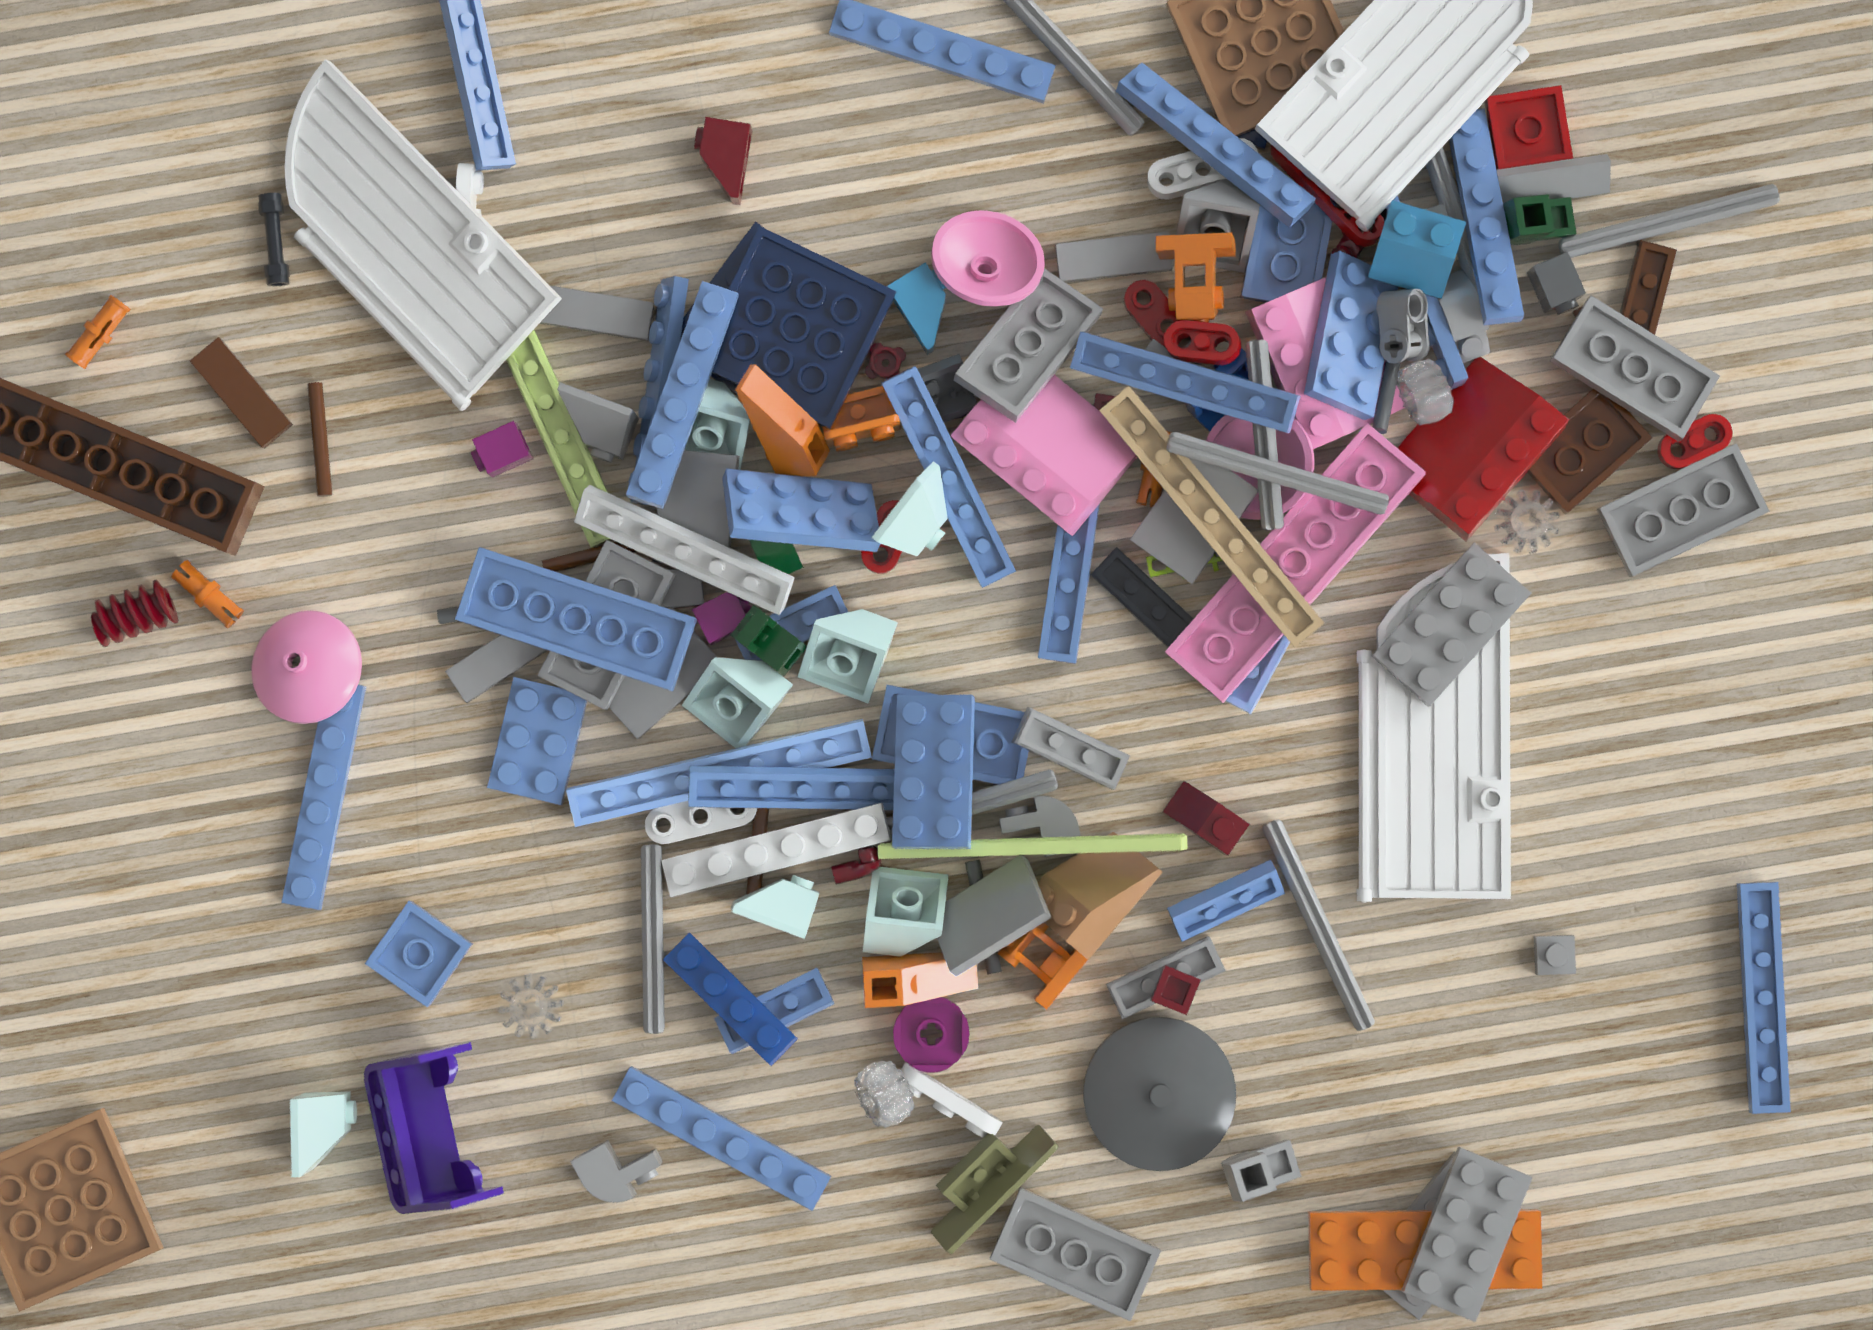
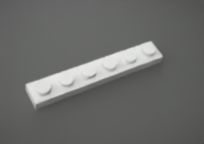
M589 485L583 490L574 520L575 523L777 615H780L784 610L795 577L594 486Z
M883 803L661 861L670 897H675L891 841L892 839Z

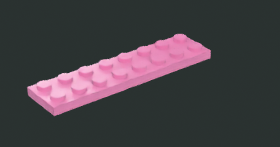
M1368 423L1322 475L1388 495L1389 502L1385 513L1376 514L1305 493L1302 499L1284 516L1283 528L1272 530L1260 544L1309 605L1312 604L1426 475V472ZM1233 574L1168 647L1165 653L1224 703L1284 634Z

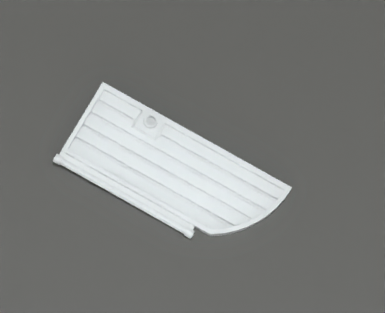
M1374 0L1257 124L1255 130L1346 212L1357 219L1355 221L1356 225L1366 232L1391 201L1395 199L1506 77L1528 58L1529 52L1523 46L1518 45L1516 47L1513 43L1531 23L1533 0Z
M328 60L322 62L302 92L293 114L286 144L285 181L289 206L308 225L307 228L299 229L295 233L294 238L302 247H306L440 386L452 399V403L460 411H463L471 404L469 398L483 386L562 298L332 62Z
M1509 553L1488 554L1509 573ZM1455 563L1432 573L1418 582L1392 606L1377 627V649ZM1510 618L1429 707L1372 657L1371 650H1358L1359 889H1357V901L1362 903L1372 902V898L1511 899Z

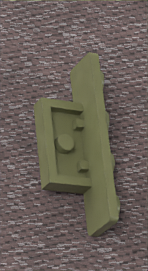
M1040 1125L1035 1126L1012 1150L994 1134L988 1133L936 1184L938 1189L956 1205L931 1230L933 1236L949 1254H953L1058 1149V1144Z

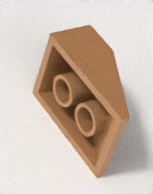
M1112 832V833H1110L1109 835H1117V834H1116L1115 832ZM1139 852L1078 853L1045 873L1038 882L1052 917L1044 923L1089 960L1163 872Z

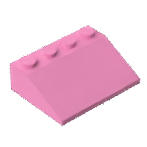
M1326 277L1245 311L1256 339L1268 342L1270 373L1277 389L1301 396L1294 419L1306 431L1313 449L1363 428L1367 423L1371 424L1374 421V417L1363 420L1304 394ZM1398 381L1391 414L1408 407Z
M1053 375L1016 423L983 400H980L950 436L1072 537L1137 459L1135 453L1102 413L1056 375Z

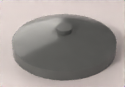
M1149 1017L1120 1027L1099 1045L1086 1070L1083 1085V1102L1087 1119L1093 1132L1111 1154L1121 1161L1140 1169L1170 1171L1199 1161L1220 1143L1234 1115L1236 1084L1226 1055L1209 1035L1198 1027L1182 1020L1168 1017Z

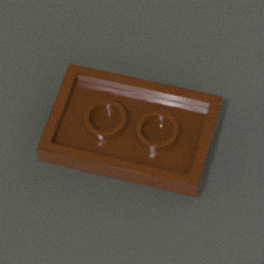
M1592 389L1564 414L1569 419L1566 428L1527 472L1564 514L1569 513L1652 439L1650 434L1627 409L1595 389Z

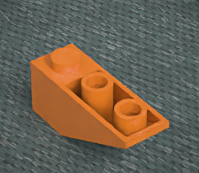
M750 364L735 390L775 474L816 476L830 452L818 423L758 366Z
M942 952L905 954L901 957L890 955L862 957L865 1008L905 1006L978 988L977 964L956 977L949 971Z

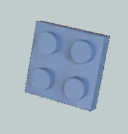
M408 901L365 964L424 1006L430 1007L473 943L413 901Z

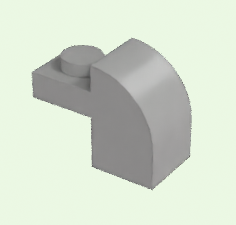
M1463 270L1451 273L1442 299L1438 298L1464 363L1491 353L1486 333L1489 325L1483 324L1478 293Z
M1048 796L1033 797L1036 812L1029 813L1027 805L1006 809V817L999 818L1002 834L1039 827L1041 837L1081 836L1077 819L1071 809L1060 800ZM1044 854L1045 857H1047V856H1052V855H1057V854Z
M609 1140L570 1161L586 1190L594 1197L607 1202H624L634 1198L637 1193L631 1181L635 1180L638 1185L649 1181L658 1175L656 1168L663 1163L657 1149H654L622 1166Z
M1282 1140L1253 1151H1244L1221 1162L1232 1200L1237 1202H1244L1277 1190L1276 1185L1301 1177L1290 1140Z

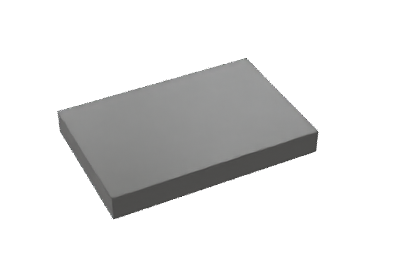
M684 450L664 509L657 507V515L731 548L732 538L729 535L722 477L726 468L738 470L740 456ZM653 558V561H652V562H661V561H658V560H656V559Z
M1189 458L1238 519H1240L1258 494V489L1231 470ZM1166 491L1163 492L1130 539L1191 584L1195 582L1215 554L1214 549Z
M693 630L674 691L624 676L609 708L629 731L639 739L690 694L710 662L717 656Z
M1019 855L945 902L942 935L937 937L948 969L956 977L1052 918L1028 859L1024 855Z

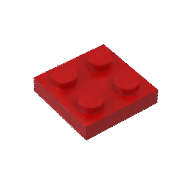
M1562 85L1493 95L1485 100L1496 170L1573 159Z

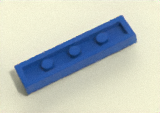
M690 932L663 959L770 1066L798 1040Z

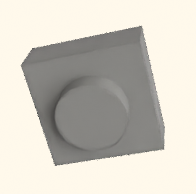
M1574 935L1534 936L1536 975L1576 974Z

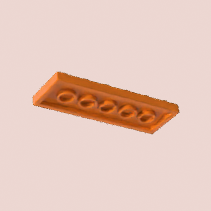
M1539 1209L1519 1210L1489 1289H1542L1541 1211ZM1433 1210L1308 1211L1309 1289L1311 1291L1401 1290Z

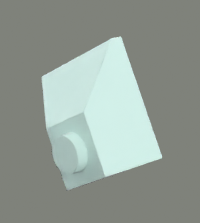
M709 379L685 450L740 456L738 470H741L750 419L744 406L723 382Z
M933 461L915 479L872 536L875 541L914 556H918L925 547L931 551L945 535V532L940 528L948 519L940 466Z
M864 609L816 619L798 678L869 703L898 622Z
M715 657L682 706L734 748L747 746L779 706L793 684L764 661Z
M879 867L873 871L865 923L863 952L901 957L941 936L948 874Z
M793 875L791 881L782 878L734 900L731 911L805 939L819 892L812 889L814 882Z
M350 1091L303 1093L290 1099L292 1177H301L313 1170L351 1130V1124L356 1123L357 1104L355 1100L351 1101Z

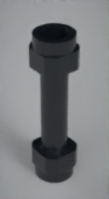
M280 193L258 195L259 214L264 216L269 263V265L264 266L267 286H286L290 284L289 265L284 263L279 216L284 214L282 196Z

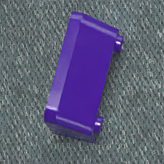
M471 1042L368 1064L365 1068L364 1083L388 1193L394 1209L400 1214L449 1210L504 1194L503 1186L482 1188L483 1176L479 1167L468 1159L460 1160L444 1086L452 1084L458 1072V1063L454 1054L472 1050Z

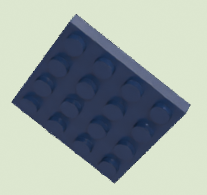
M759 226L728 289L737 292L739 297L712 373L738 385L750 364H755L819 425L831 430L897 292Z

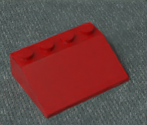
M1482 357L1475 358L1465 369L1469 377L1465 384L1452 390L1448 389L1397 447L1426 472V475L1409 495L1465 542L1468 541L1528 472L1531 466L1535 464L1562 433L1569 421L1566 416L1539 394Z

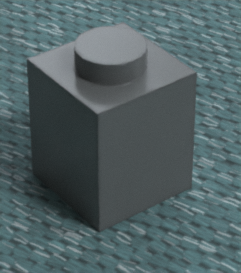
M1568 252L1537 264L1526 272L1544 314L1554 309L1557 315L1568 312L1578 307L1577 300L1586 294Z

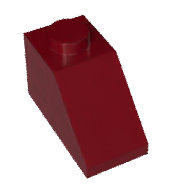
M705 117L704 128L697 127L694 149L700 150L699 154L702 162L731 202L741 205L753 132L751 124Z
M1186 781L1182 782L1162 811L1226 856L1231 853L1250 825L1228 808Z

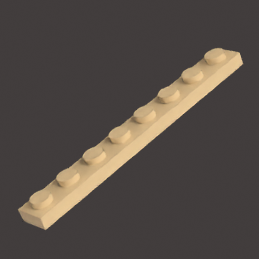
M1130 386L1099 410L1294 648L1324 624L1323 620L1188 457L1166 450L1170 435Z

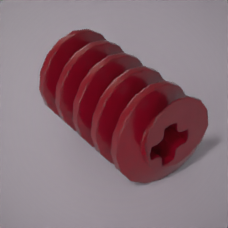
M153 580L152 593H149L142 584L138 585L137 598H134L128 589L124 590V602L122 603L119 602L114 594L109 595V607L107 608L100 599H96L95 612L91 614L95 635L103 647L109 646L110 639L115 643L123 642L125 634L130 638L137 637L139 628L144 633L152 632L154 624L158 628H165L168 625V618L174 624H177L179 621L169 592L166 588L162 587L158 580Z

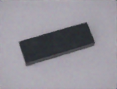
M1118 547L1091 574L1104 589L1167 648L1193 620L1179 604Z

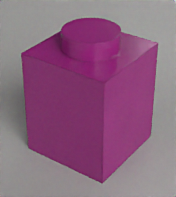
M511 421L472 439L476 449L471 451V455L480 472L486 470L487 474L492 478L534 459L519 425L515 421Z
M726 592L692 609L708 643L713 645L731 635L751 609L749 601Z

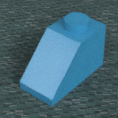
M925 262L887 287L897 292L893 302L925 353L929 355L934 352L946 301V294L943 291L946 287L939 280L934 269L930 270Z

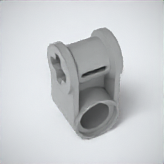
M1417 288L1382 292L1378 297L1376 307L1379 317L1381 355L1386 361L1394 364L1403 362L1405 359L1413 362L1423 360L1430 349L1427 322L1428 302L1424 292ZM1415 342H1419V343H1420L1419 346H1413V347H1411V343H1415ZM1399 344V348H1390V345Z

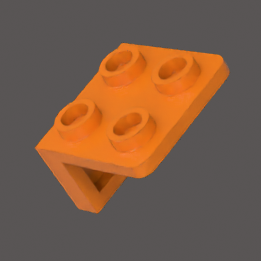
M883 386L848 394L831 430L822 426L827 446L829 448L835 446L836 452L858 447V440L872 437L873 442L892 439L895 437L894 431L901 430L899 416L896 414Z

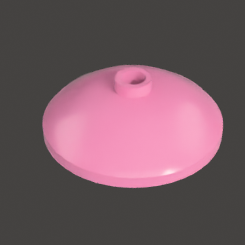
M971 211L951 218L938 230L931 250L934 271L943 285L958 297L983 306H1006L1025 299L1039 285L1045 265L1044 253L1035 235L1014 218L992 211Z
M1225 415L1215 424L1207 436L1206 441L1255 455L1252 422ZM1294 419L1290 433L1276 430L1278 462L1313 473L1314 452L1311 441L1304 428ZM1232 471L1258 489L1257 478ZM1280 485L1283 513L1293 508L1302 499L1305 492ZM1259 492L1241 516L1242 518L1261 520Z
M319 611L292 613L274 623L264 633L256 647L252 660V682L255 692L262 704L271 713L286 721L300 724L322 721L342 709L354 694L361 675V651L351 630L337 618ZM300 656V664L293 668V659Z

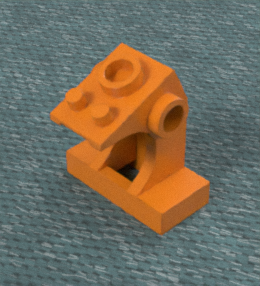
M1232 232L1156 236V252L1160 260L1175 259V288H1169L1168 290L1169 310L1176 311V320L1199 322L1214 320L1219 310L1224 308L1223 286H1216L1215 280L1217 257H1236V241ZM1205 265V286L1185 287V266Z
M1042 923L1003 947L998 954L1013 967L1022 963L1045 983L1034 999L1047 1010L1087 962V959L1076 949L1068 953L1045 933L1049 926ZM1036 936L1053 949L1040 967L1022 954Z

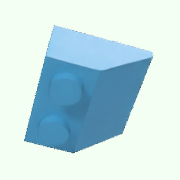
M1392 200L1368 278L1405 289H1421L1425 295L1442 299L1466 221Z

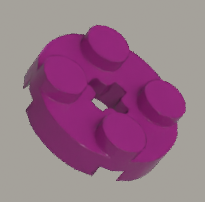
M945 997L905 1005L896 1018L893 1029L896 1050L904 1061L916 1070L930 1073L944 1071L956 1063L966 1051L970 1036L967 1018L960 1007ZM928 1023H935L936 1029L943 1032V1036L936 1038L935 1044L932 1045L928 1044L927 1038L920 1036V1031L927 1029Z

